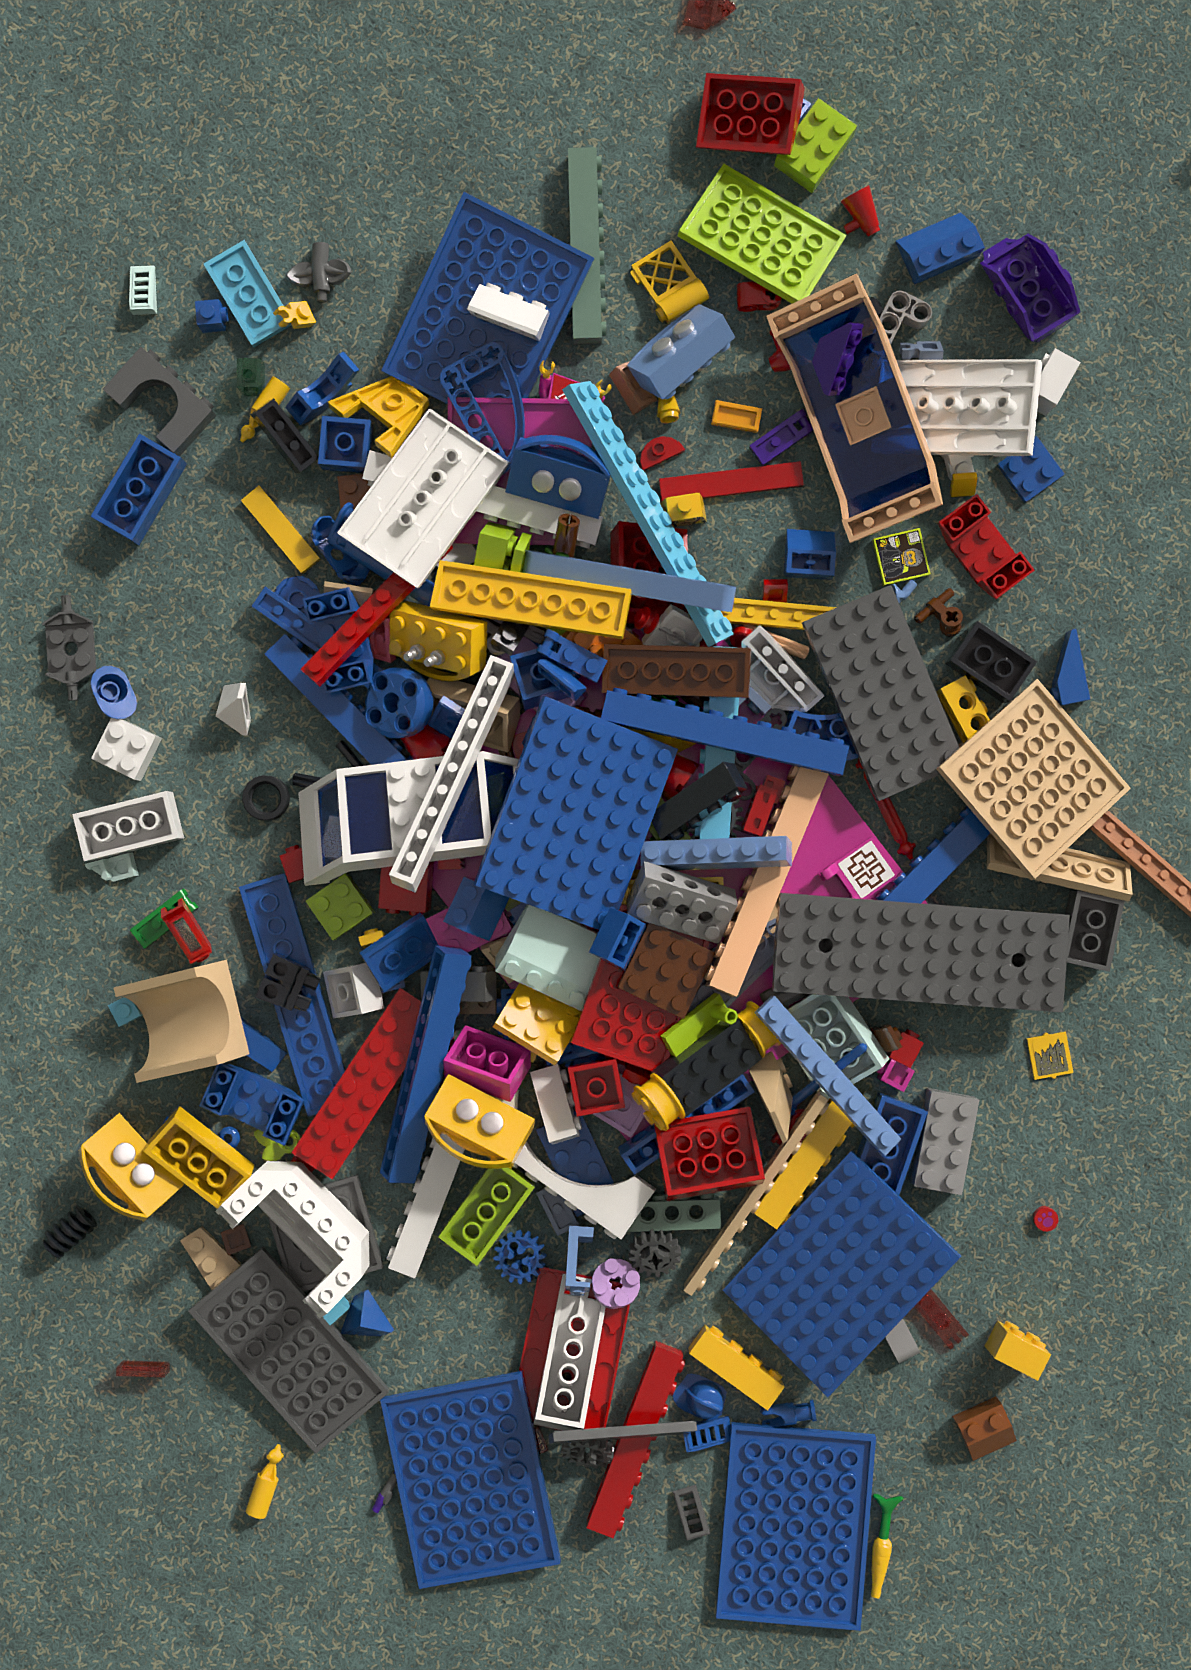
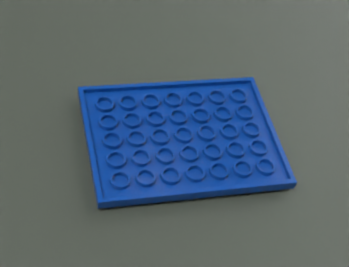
M463 192L381 371L448 404L449 396L440 381L442 370L482 346L496 342L504 349L509 359L522 398H529L541 373L539 370L540 364L544 360L543 366L545 365L594 262V257ZM487 283L500 287L501 293L509 295V292H514L523 296L522 301L531 304L532 300L546 305L545 309L550 314L540 341L472 316L467 308L478 286H486ZM493 347L490 348V354L486 357H483L482 353L477 355L482 360L484 367L488 366L485 360L493 358L495 361L498 359L499 349L494 350ZM475 359L468 360L466 370L469 373L478 371V361ZM500 364L467 383L475 398H511L510 390ZM447 373L448 378L445 382H450L455 388L450 390L451 394L457 389L464 388L463 383L461 386H458L455 381L457 373ZM460 393L457 397H469V395Z
M542 696L473 885L600 930L610 907L616 910L620 909L678 749L549 697Z
M850 1151L723 1291L828 1398L960 1259L961 1255L853 1151Z
M522 1371L384 1396L380 1399L419 1589L553 1566L561 1563Z
M731 1422L715 1614L717 1619L861 1631L876 1445L875 1434L785 1426L767 1427L762 1424Z

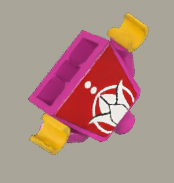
M543 360L539 367L542 373L538 389L540 399H567L562 389L569 384L580 382L553 373L555 368L553 361L551 369H545ZM600 380L595 386L599 390L601 401L604 402V395L611 390L612 386L609 384L606 391H604L600 387L603 380Z

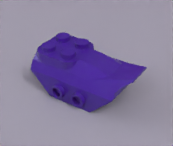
M1028 233L1020 239L1005 238L983 252L984 260L980 265L992 281L995 293L999 297L1002 296L1006 302L1008 313L1014 318L1024 335L1031 342L1043 340L1065 326L1080 313L1071 275L1066 269L1062 268L1058 262L1059 259L1056 252L1050 249L1045 242Z

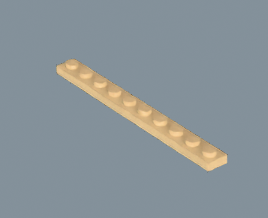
M820 1089L817 1091L788 1133L787 1142L780 1144L764 1167L765 1180L763 1184L751 1186L685 1281L684 1291L692 1296L695 1290L700 1291L707 1280L705 1276L709 1270L713 1272L720 1262L718 1258L723 1251L726 1253L732 1246V1237L736 1232L741 1233L747 1223L746 1217L750 1212L754 1214L761 1203L759 1201L763 1193L768 1194L774 1185L772 1180L776 1174L781 1175L788 1165L786 1160L790 1154L795 1155L801 1147L802 1143L800 1140L804 1134L808 1136L815 1126L813 1121L818 1114L822 1116L829 1106L827 1101L829 1099L826 1093Z

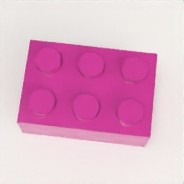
M449 908L426 919L439 946L462 948L467 953L513 929L505 910L490 941L443 922Z
M465 1025L443 1060L444 1077L446 1078L449 1074L486 1094L511 1102L531 1068V1051L522 1045Z

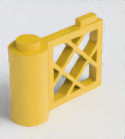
M672 241L667 242L631 265L633 270L630 272V275L637 285L642 283L656 304L657 309L655 312L662 323L664 321L667 324L672 323L693 307L709 299V294L704 284L695 276ZM670 249L675 256L673 264L661 262V254ZM645 264L655 266L653 276L643 275L639 268ZM659 267L672 269L669 279L656 277ZM675 270L685 271L688 278L682 282L673 280ZM655 282L667 284V291L657 296L653 290Z

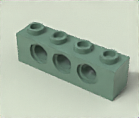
M714 1193L667 1201L666 1194H653L644 1207L653 1208L654 1214L651 1217H644L640 1212L627 1232L650 1231L651 1229L654 1231L721 1229L719 1196H714ZM693 1205L702 1207V1212L697 1216L689 1213V1209ZM675 1206L678 1208V1213L672 1217L665 1214L666 1208Z

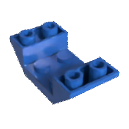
M349 587L303 598L308 623H315L320 648L360 608ZM369 637L323 683L325 694L372 683L374 658Z
M222 1063L216 1065L199 1106L217 1115H229L263 1131L264 1137L285 1146L304 1100L291 1089L257 1073L231 1064Z

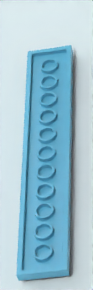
M591 381L569 384L563 388L565 396L666 574L677 576L678 578L685 577L706 581L695 567L696 562L694 558L687 553L681 535L674 530L671 517L661 507L658 494L648 484L646 473L639 468L635 461L636 456L634 452L627 447L623 440L624 435L622 431L614 424L611 418V411L601 401L597 387ZM684 604L708 647L733 635L731 623L723 616L721 611Z

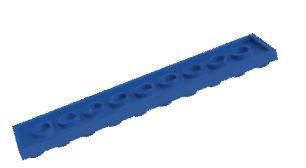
M279 874L240 886L239 890L264 973L273 954L278 953L289 960L310 968V972L317 975L286 874ZM318 984L316 990L303 986L301 994L312 999L307 1011L295 1008L291 1011L274 1004L308 1117L319 1112L346 1071L320 984Z

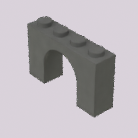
M140 347L106 384L103 390L123 409L127 410L138 396L151 386L163 385L173 389L178 399L177 411L156 438L170 451L180 457L217 416L212 411L214 406L205 397H202L200 400L194 394L196 389L187 381L182 384L177 379L179 374L169 365L164 368L159 363L161 358L151 349L146 352Z

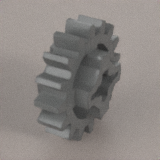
M651 1229L648 1235L645 1232H641V1238L634 1237V1243L629 1245V1261L632 1263V1268L638 1267L639 1274L646 1271L648 1277L651 1273H655L656 1277H659L660 1272L667 1275L669 1274V1268L675 1270L676 1263H680L681 1247L678 1245V1239H672L671 1233L666 1236L663 1235V1230L655 1234L654 1230Z

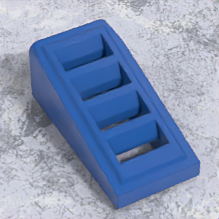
M729 1416L696 1422V1442H692L691 1434H683L687 1453L730 1442L731 1426ZM720 1424H723L725 1436L722 1437L720 1436L718 1426ZM714 1426L716 1438H711L709 1427ZM705 1429L706 1440L701 1439L700 1430Z

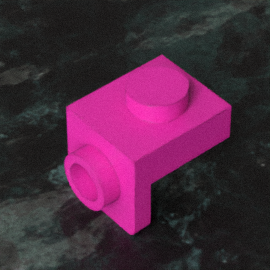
M889 1057L886 1064L876 1072L879 1073L877 1076L879 1080L904 1092L915 1071Z

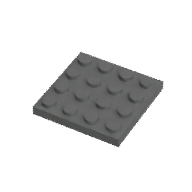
M358 1174L323 1184L369 1231V1267L365 1273L382 1269L384 1267ZM268 1216L283 1269L303 1291L315 1288L326 1275Z

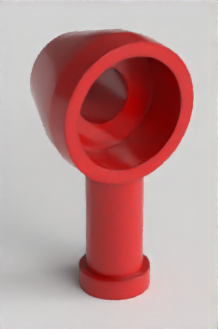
M770 330V335L777 349L769 358L771 368L774 372L789 371L791 367L777 340L774 338L772 330Z

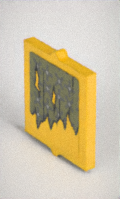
M1066 1031L1053 1034L1045 1032L1042 1036L1026 1038L1034 1080L1048 1077L1055 1079L1056 1076L1073 1073Z

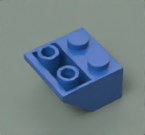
M787 529L783 577L831 580L835 574V533Z
M610 907L589 953L625 971L646 928L645 923L627 913Z

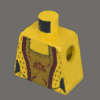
M700 493L668 497L660 503L665 512L667 510L671 517L673 527L707 522L704 501Z

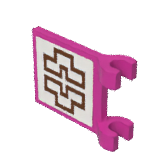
M872 836L818 873L822 881L828 880L836 874L851 895L850 898L867 899L898 876V873Z

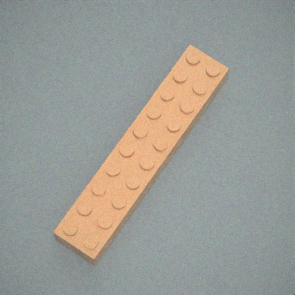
M798 766L790 768L786 778L790 782L788 786L786 785L783 788L779 799L781 804L779 808L773 810L768 821L771 824V828L764 832L762 836H787L792 842V862L829 775L828 773ZM791 866L752 868L751 875L745 877L741 886V890L744 893L742 898L739 897L737 899L738 906L734 912V917L730 920L723 934L725 939L723 943L717 944L714 951L715 963L713 966L708 967L703 978L707 980L705 986L731 997H737Z

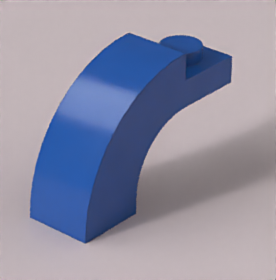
M345 352L338 353L326 371L311 385L297 391L285 408L299 425L313 420L329 408L328 401L343 396L352 386L351 380L358 373V367Z

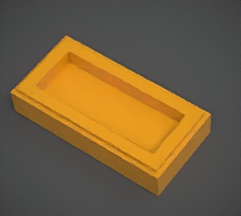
M715 400L711 425L758 433L762 408Z

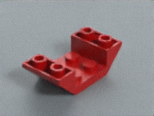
M976 494L939 521L938 525L947 546L975 583L996 600L1035 570L1021 551L1016 554L988 518L991 511L979 495Z

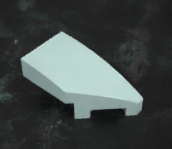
M133 852L85 864L87 869L95 871L104 880L115 882L138 876Z

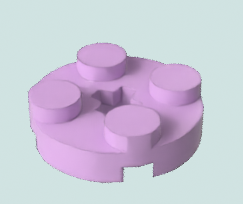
M608 1259L600 1264L593 1274L592 1289L594 1296L600 1304L607 1308H623L631 1304L638 1295L640 1276L629 1262L622 1259ZM617 1277L620 1279L622 1288L617 1287L613 1290L609 1280H615Z

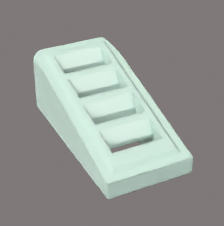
M154 265L130 267L129 308L133 315L157 314ZM136 273H149V277H137ZM137 282H149V285L137 286ZM137 291H148V294L137 295ZM148 299V303H138V300Z

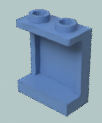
M569 1226L565 1291H570V1295L584 1296L585 1292L590 1291V1282L576 1281L578 1242L592 1243L594 1227Z

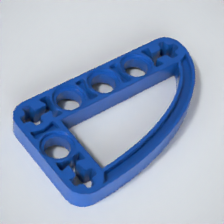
M491 342L444 368L440 374V381L469 435L479 442L484 436H490L494 441L491 450L494 452L498 448L500 453L496 454L510 462V465L502 474L504 475L510 471L514 451L520 437L525 438V414L520 388L509 359L500 344ZM493 347L494 350L499 349L498 359L495 361L493 358L485 360L488 366L484 367L482 360L477 355L482 353V356L486 357L490 354V348ZM475 359L478 361V371L469 373L466 370L468 360ZM499 364L510 390L515 414V437L508 457L467 385L469 381ZM447 373H457L455 381L458 386H461L463 383L464 388L457 389L451 394L450 390L455 388L450 382H445L448 378ZM460 393H466L470 397V402L465 407L457 404L456 399ZM476 414L481 417L482 423L478 428H471L469 426L468 419L471 415Z

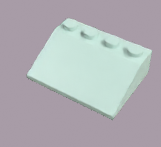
M527 904L495 957V972L581 1011L600 959L589 953L598 932L576 921Z
M810 994L787 1009L834 1063L860 1043L866 1044V1052L842 1070L852 1084L879 1070L889 1060V1057L849 997ZM802 1067V1069L804 1070V1072L806 1073V1075L808 1076V1078H809L810 1081L812 1082L814 1079H813V1078L808 1074V1072Z

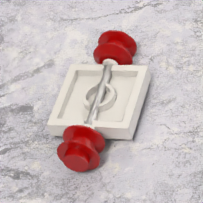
M672 604L669 605L660 618L657 611L651 613V609L647 606L639 609L634 616L635 628H643L644 633H646L642 638L643 645L708 647L690 614Z

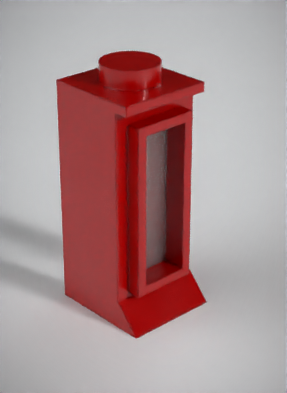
M183 898L178 900V906L170 911H167L165 907L161 909L162 920L168 926L190 964L207 959L210 953H212L211 944Z

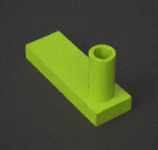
M713 993L688 1013L684 1019H681L664 1032L661 1038L670 1054L677 1057L720 1021L728 1024L735 1023L738 1014L735 1010L726 1007L720 994Z

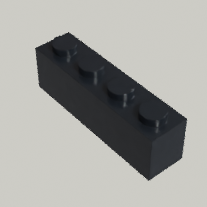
M722 762L656 808L652 824L661 840H680L684 837V832L703 824V819L709 815L712 816L719 813L723 809L722 806L726 803L738 800L742 796L741 793L747 790L748 787L734 763Z

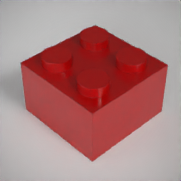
M611 1057L568 1066L577 1117L625 1108L617 1059Z

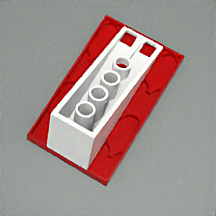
M545 1267L539 1268L540 1275L537 1277L519 1371L523 1373L533 1425L560 1431L605 1428L630 1304L618 1309H610L603 1306L594 1296L592 1277L576 1274V1281L590 1282V1291L585 1292L584 1296L570 1295V1291H565V1271ZM609 1280L612 1284L611 1289L622 1288L620 1282ZM568 1374L571 1380L566 1381L562 1376Z

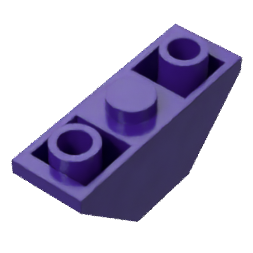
M847 323L820 338L812 363L825 395H840V392L844 389L846 384L845 378L848 369L853 364V355L856 346L861 341V331L864 324Z

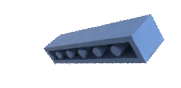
M787 836L645 841L641 849V866L646 861L675 871L792 866V842Z

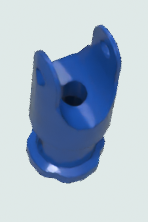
M813 1400L800 1404H794L793 1402L774 1404L768 1411H764L765 1408L763 1407L760 1409L762 1415L775 1414L779 1416L763 1420L762 1425L767 1427L795 1425L798 1421L806 1420L817 1421Z

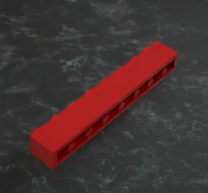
M655 1341L623 1426L658 1424L660 1418L664 1419L668 1409V1404H665L668 1395L673 1396L677 1382L674 1381L676 1374H681L685 1365V1359H683V1352L681 1350ZM657 1436L617 1439L611 1464L607 1465L587 1517V1529L610 1538H614L616 1531H621L625 1517H622L625 1508L629 1509L631 1506L633 1486L639 1485L642 1476L640 1468L642 1463H647L651 1452L648 1447L651 1440L655 1441Z

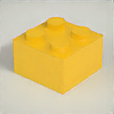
M997 1321L985 1344L986 1349L995 1359L1038 1381L1051 1356L1045 1348L1046 1344L1030 1332H1027L1025 1335L1022 1331L1018 1330V1326L1009 1321H1006L1005 1324Z

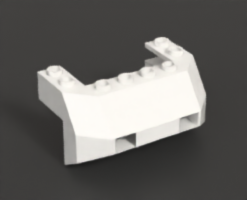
M267 1161L215 1212L218 1215L220 1214L233 1229L258 1205L326 1275L302 1300L321 1318L342 1299L368 1269L369 1231L302 1162Z

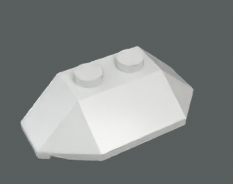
M761 625L742 640L741 648H751L750 686L771 706V709L807 712L824 697V694L806 672Z

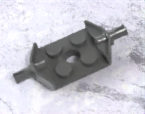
M61 595V612H58L42 623L45 626L48 661V673H46V676L66 684L68 701H77V686L90 679L96 671L94 626L92 620L75 613V610L72 609L71 595ZM71 642H75L78 650L74 655L70 656L66 653V646Z

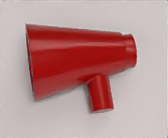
M870 185L840 201L854 219L843 225L847 234L858 228H861L867 237L880 231Z

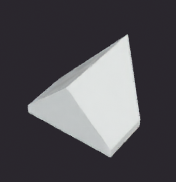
M246 683L224 685L216 717L241 735L248 734L251 722Z

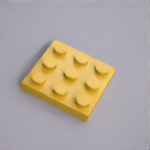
M519 983L493 1025V1028L555 1066L573 1036L581 1011Z

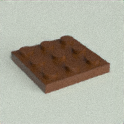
M647 923L617 987L684 1019L715 952L664 927Z

